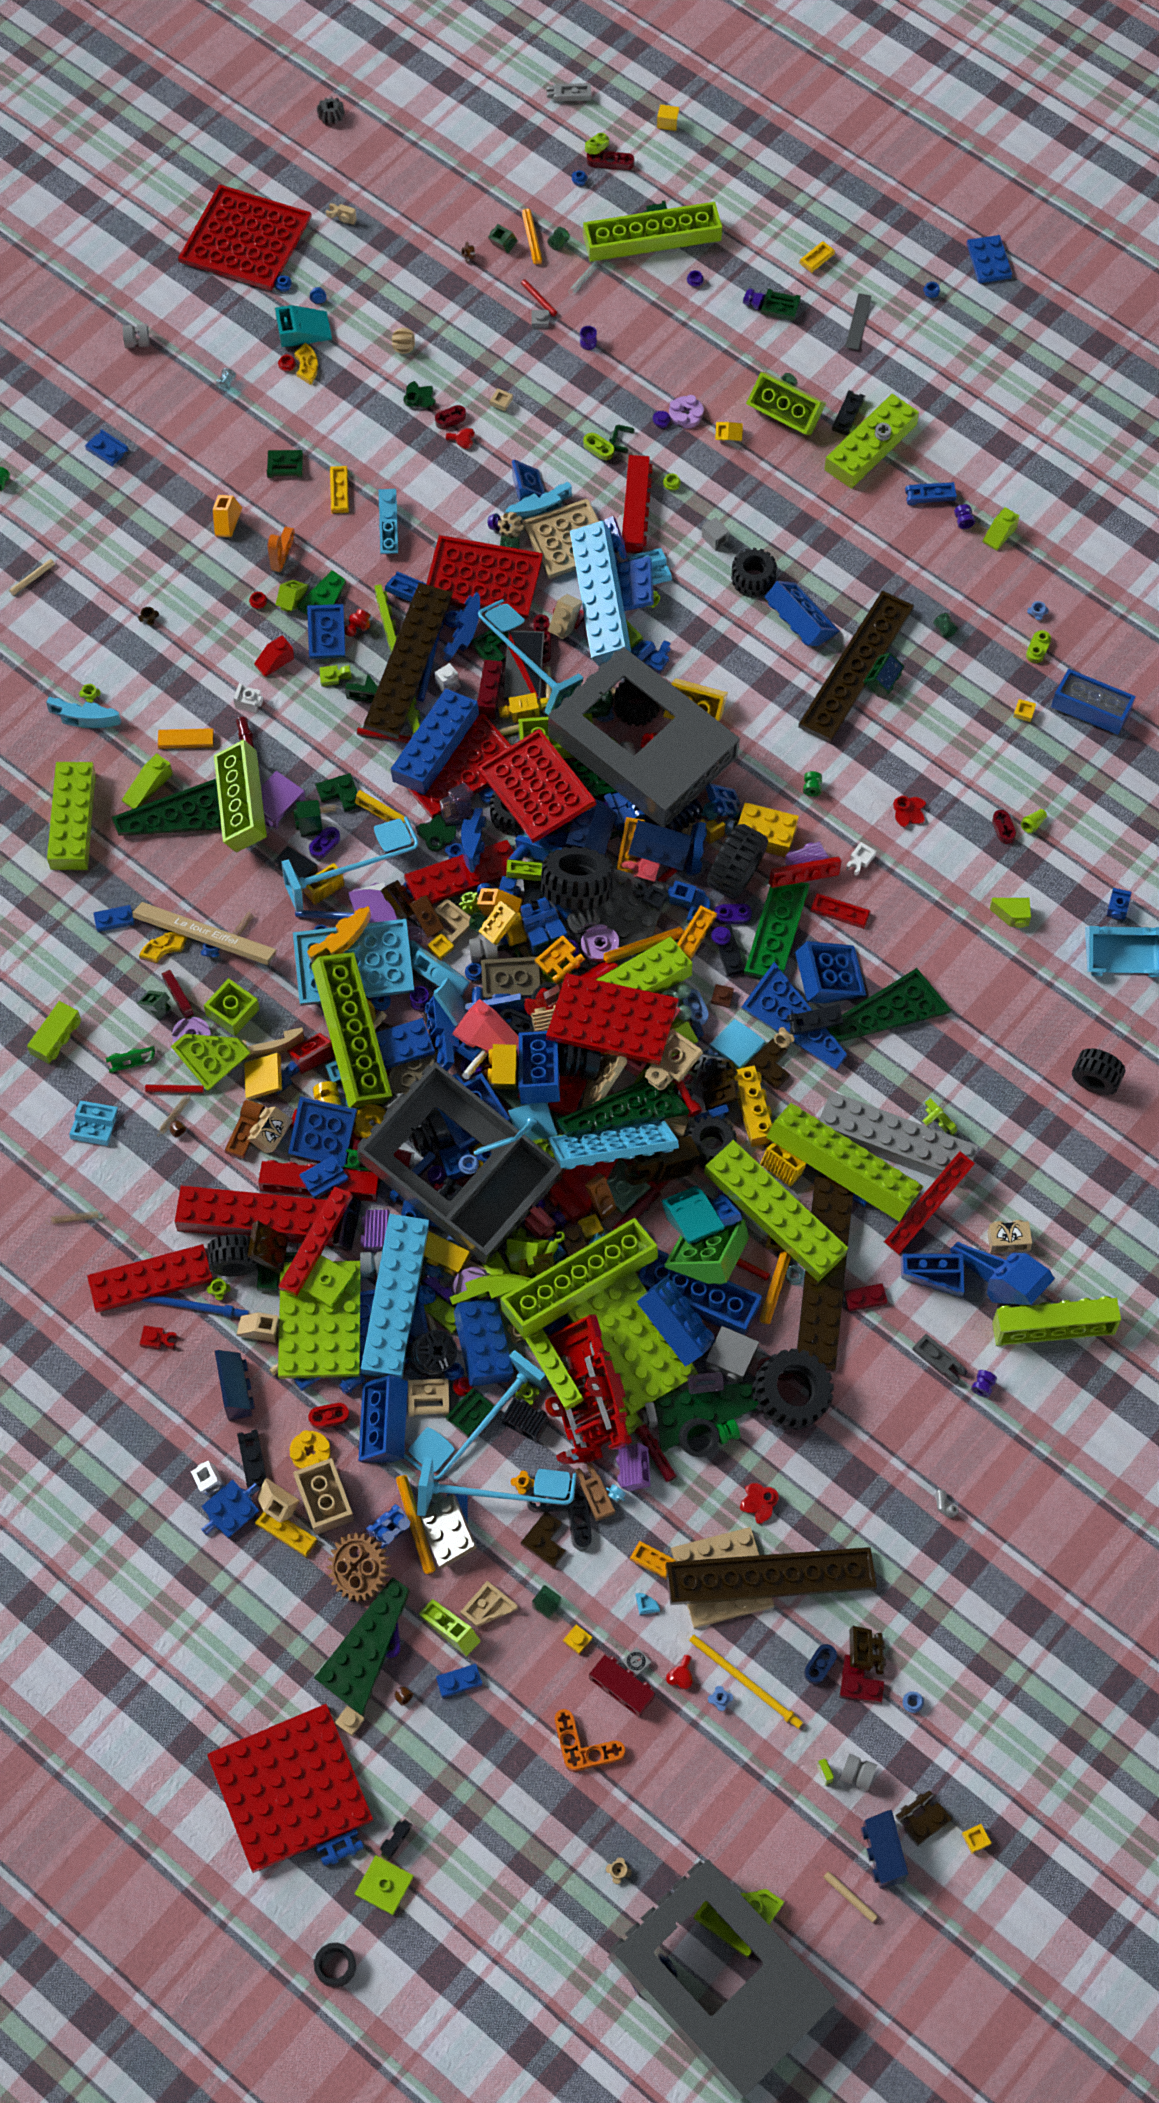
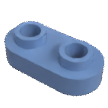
M691 989L689 997L682 999V1004L691 1009L690 1021L694 1020V1023L700 1021L701 1025L707 1022L709 1013L701 994L697 990Z

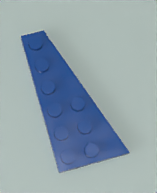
M775 962L741 1006L742 1010L777 1033L781 1027H784L790 1033L789 1029L791 1026L787 1022V1015L812 1011ZM798 1021V1026H804L803 1021ZM827 1029L794 1035L795 1040L792 1043L837 1071L847 1057V1053Z

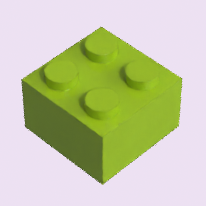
M229 978L203 1005L206 1016L234 1036L260 1010L258 999Z

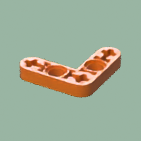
M285 526L281 536L274 534L269 536L267 549L272 571H282L294 539V528Z
M561 1709L555 1714V1727L565 1767L569 1771L577 1772L618 1762L623 1759L625 1747L617 1740L581 1748L572 1713L567 1709ZM561 1715L570 1718L567 1720L568 1729L573 1728V1730L560 1732V1730H564L563 1723L558 1722L561 1719ZM566 1735H572L575 1738V1743L567 1746L563 1743V1738ZM613 1746L621 1749L618 1756H615L614 1753L607 1754L608 1759H604L602 1748H606V1752L612 1751ZM574 1750L575 1758L580 1759L577 1762V1766L568 1763L571 1760L570 1752L565 1753V1751ZM591 1751H598L601 1758L599 1761L593 1762L588 1757Z

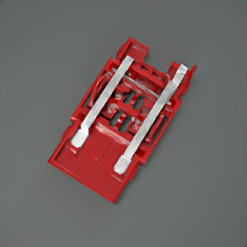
M589 1314L547 1336L576 1387L583 1385V1379H586L584 1387L578 1389L584 1401L566 1411L556 1392V1397H549L545 1401V1408L548 1414L552 1417H562L567 1438L574 1443L575 1449L563 1451L556 1455L557 1461L563 1465L588 1464L602 1458L603 1455L600 1447L610 1441L612 1444L608 1447L611 1450L621 1449L632 1443L625 1424L627 1413L620 1412L621 1409L625 1408L623 1398L626 1397L620 1374L615 1373L612 1360H605V1358L610 1356V1352L604 1349L601 1338L602 1333L596 1314ZM552 1404H557L559 1410H554Z

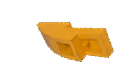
M368 906L359 908L352 916L341 919L335 925L336 934L332 933L323 942L312 945L307 951L312 964L319 956L343 954L350 948L368 925L372 916L370 908Z

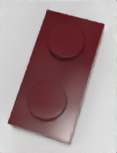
M883 1283L846 1290L843 1293L848 1312L885 1305L888 1302Z

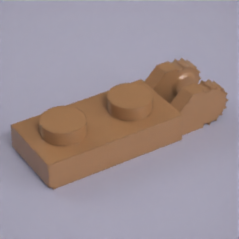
M592 1463L587 1464V1470L592 1478L585 1480L580 1468L575 1469V1472L597 1522L614 1515L615 1510L600 1476H597Z

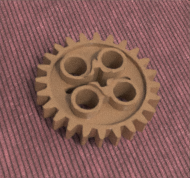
M358 1532L347 1534V1537H341V1542L335 1543L337 1549H331L334 1557L328 1558L332 1562V1565L327 1566L328 1569L332 1570L328 1577H334L335 1579L331 1585H338L336 1592H342V1597L349 1596V1600H370L371 1597L377 1596V1592L383 1590L381 1584L388 1583L384 1577L390 1576L386 1572V1568L391 1567V1565L386 1564L390 1556H384L387 1549H380L382 1542H375V1537H369V1533L362 1534Z

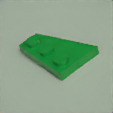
M331 570L297 605L298 610L308 616L307 606L335 604L344 589L346 579Z

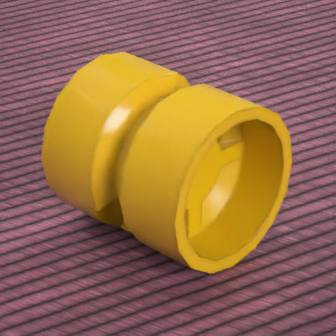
M321 1082L313 1087L314 1099L341 1105L336 1082Z

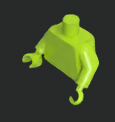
M522 1227L516 1229L512 1233L513 1237L507 1239L505 1250L506 1257L510 1263V1269L519 1272L520 1260L526 1259L528 1265L534 1264L533 1256L551 1252L554 1255L559 1247L558 1243L565 1240V1234L557 1232V1235H562V1237L549 1243L548 1240L526 1237L527 1232ZM536 1272L530 1274L531 1279L534 1278V1274H536Z

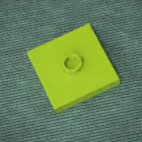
M320 1255L301 1290L329 1308H332L354 1275L323 1255Z
M375 1855L354 1895L393 1916L414 1875Z

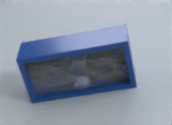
M1068 669L1055 692L1051 707L1119 735L1132 710L1136 696Z

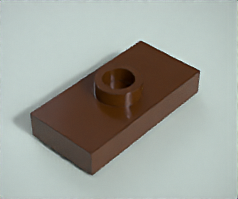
M427 895L410 904L427 937L445 929Z

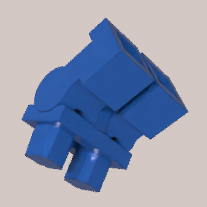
M619 792L613 795L611 793L604 795L608 807L617 813L614 823L617 830L624 831L626 817L645 820V822L651 819Z
M545 897L537 901L540 908L533 911L531 904L521 906L522 926L534 955L544 952L549 947V941L552 945L562 935L568 940L567 931L559 919L556 909Z
M394 1504L389 1512L386 1511L375 1520L373 1525H369L366 1528V1531L369 1533V1537H375V1542H382L380 1549H383L394 1540V1537L397 1538L408 1529L411 1522L401 1507Z

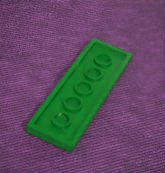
M801 882L774 888L770 886L744 970L745 975L762 979L774 962L784 974L810 884Z

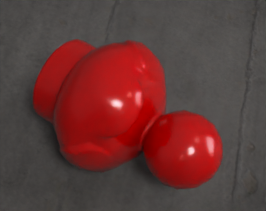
M357 609L356 613L349 616L350 624L344 625L345 635L348 637L355 636L356 628L366 631L370 627L369 618L371 615L362 609Z

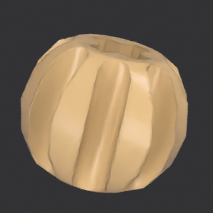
M399 328L393 332L392 346L396 352L406 354L414 349L415 336L413 331L408 328Z
M514 512L503 514L501 520L498 521V526L501 527L499 531L501 535L505 534V537L510 539L513 537L517 538L521 534L520 530H524V525L521 523L522 517L517 516V513Z

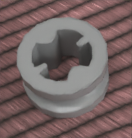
M879 423L875 429V437L881 441L888 440L891 435L890 425Z

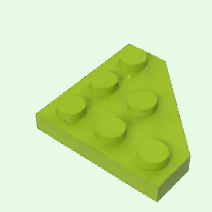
M184 1034L170 1046L207 1091L212 1089L252 1053L240 1038Z
M767 1889L740 1893L768 1925L771 1924L784 1904L783 1900ZM704 1901L693 1919L748 1958L752 1950L707 1901Z

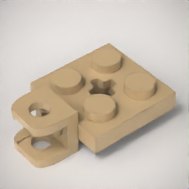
M672 1029L669 1033L660 1065L652 1064L647 1070L645 1077L653 1087L662 1091L673 1079L680 1082L703 1054V1051ZM680 1052V1057L673 1060L672 1053Z

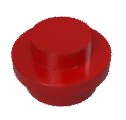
M283 355L278 361V366L283 371H291L296 365L295 359L291 355Z
M257 591L250 596L249 603L251 607L261 609L266 606L267 597L262 592Z
M467 1377L456 1379L453 1383L455 1393L461 1397H465L473 1388V1386L470 1387Z

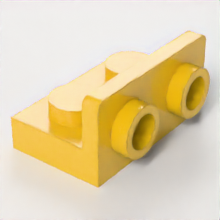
M500 901L494 907L488 919L483 922L478 932L497 945L519 914L511 906Z

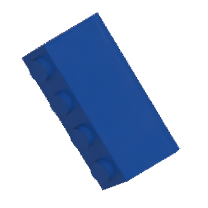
M777 581L765 595L768 605L777 610L779 617L791 626L790 629L802 638L801 641L807 646H819L840 632L794 582Z
M387 1375L363 1383L359 1462L391 1463L404 1459L408 1394L407 1380Z

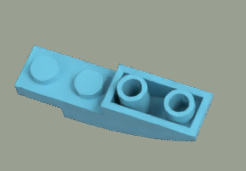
M567 481L564 484L558 485L550 492L542 494L539 498L535 493L526 496L515 505H510L505 510V513H517V516H521L525 520L561 508V502L572 497V486Z
M378 489L380 554H398L396 489Z
M49 697L46 701L48 711L61 716L63 724L81 728H106L121 724L119 712L113 708L101 707L97 703L85 701L83 707L76 703L71 704L60 698Z
M409 940L412 968L439 987L443 980L449 978L462 997L470 981L444 961H439L417 942Z

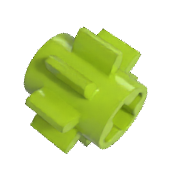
M468 892L461 897L463 902L459 903V906L466 914L475 915L480 912L477 905L479 898L477 892L475 894Z

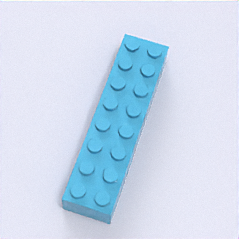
M603 520L570 531L581 601H583L582 607L590 654L598 666L604 662L607 663L613 653L621 650L623 647L631 652L611 532Z
M389 1214L362 1359V1375L375 1377L392 1375L402 1379L429 1231V1220Z

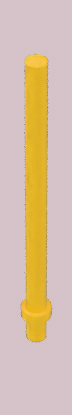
M696 1635L690 1638L689 1641L783 1716L785 1722L788 1723L789 1721L798 1729L802 1726L804 1722L794 1715V1711L786 1709Z

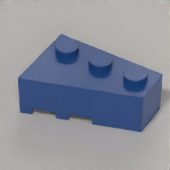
M903 1254L901 1257V1279L962 1298L964 1295L963 1254Z

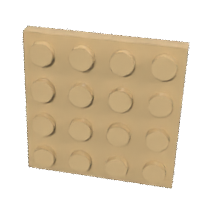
M588 498L522 521L524 530L535 552L543 553L542 566L548 579L576 570L570 531L599 522Z
M751 1527L671 1548L673 1559L676 1561L759 1555ZM772 1598L687 1604L693 1629L774 1607Z

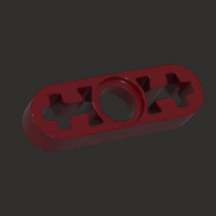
M602 151L598 154L587 153L586 162L588 166L594 168L631 170L634 167V156L630 153ZM608 158H612V159H614L615 161H614V162H607L606 160H607Z
M539 614L533 619V630L542 631L545 637H547V640L544 641L545 656H543V663H547L551 659L550 632H548L550 623L546 615ZM539 622H543V629L541 630Z
M167 970L161 973L168 990L184 1018L194 1015L192 1007L172 971Z

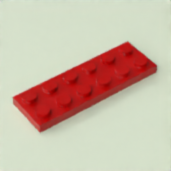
M504 840L484 848V852L480 854V863L476 865L474 872L469 871L463 855L404 874V880L415 901L427 895L433 904L477 889L482 883L491 884L500 881L502 876H506L507 860L514 852L508 840Z
M204 1244L87 1275L96 1313L142 1301L148 1297L160 1296L213 1281Z

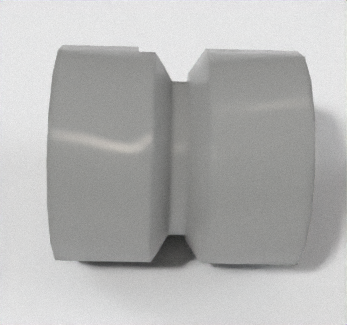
M138 324L137 327L123 325L125 348H135L136 345L139 347L150 346L148 324ZM136 333H139L140 339H136Z
M486 937L484 941L480 938L469 939L471 963H481V960L498 959L497 945L490 942Z
M382 1251L377 1252L376 1255H373L372 1252H360L361 1278H372L375 1274L378 1276Z
M849 1753L840 1780L849 1784L855 1782L858 1788L868 1791L877 1764L867 1760L863 1763L860 1757Z

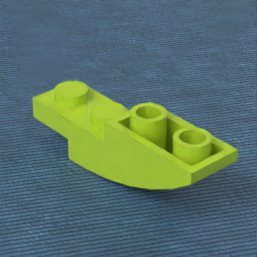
M494 1274L478 1277L465 1282L467 1290L451 1296L450 1300L453 1305L471 1302L470 1298L474 1296L480 1299L489 1294L491 1299L498 1296L500 1300L502 1296L528 1282L531 1278L514 1274Z

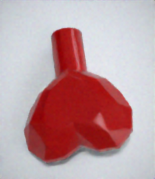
M465 428L457 434L446 433V440L456 441L460 447L469 449L473 445L472 438L475 435V431L472 428Z
M685 1654L681 1665L674 1667L668 1672L666 1681L669 1685H678L685 1690L691 1687L693 1677L688 1669L692 1659L690 1655Z

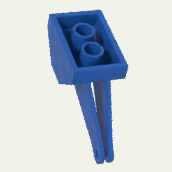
M956 1242L950 1249L951 1254H963V1263L988 1282L987 1295L992 1303L1031 1305L1055 1280V1277L1047 1267L1026 1253H1012L1005 1260L969 1247L961 1242Z

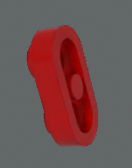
M343 1403L315 1407L309 1412V1423L317 1429L340 1425L348 1420L349 1410ZM338 1412L343 1414L341 1417L335 1416ZM322 1417L323 1419L322 1421L318 1422L316 1421V1418Z

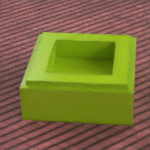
M824 1758L818 1761L817 1768L826 1786L833 1782L834 1775L827 1759Z

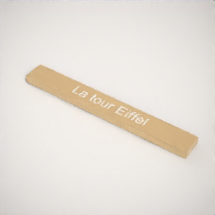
M141 902L133 911V918L268 965L276 955V949L144 902Z

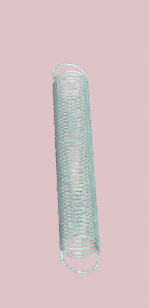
M596 262L585 271L581 279L579 278L576 281L577 283L580 282L577 288L574 286L573 289L571 287L572 292L576 290L574 294L589 278L588 276L585 277L586 273L590 270L589 275H592L593 269L595 271L599 267L598 264L595 266Z

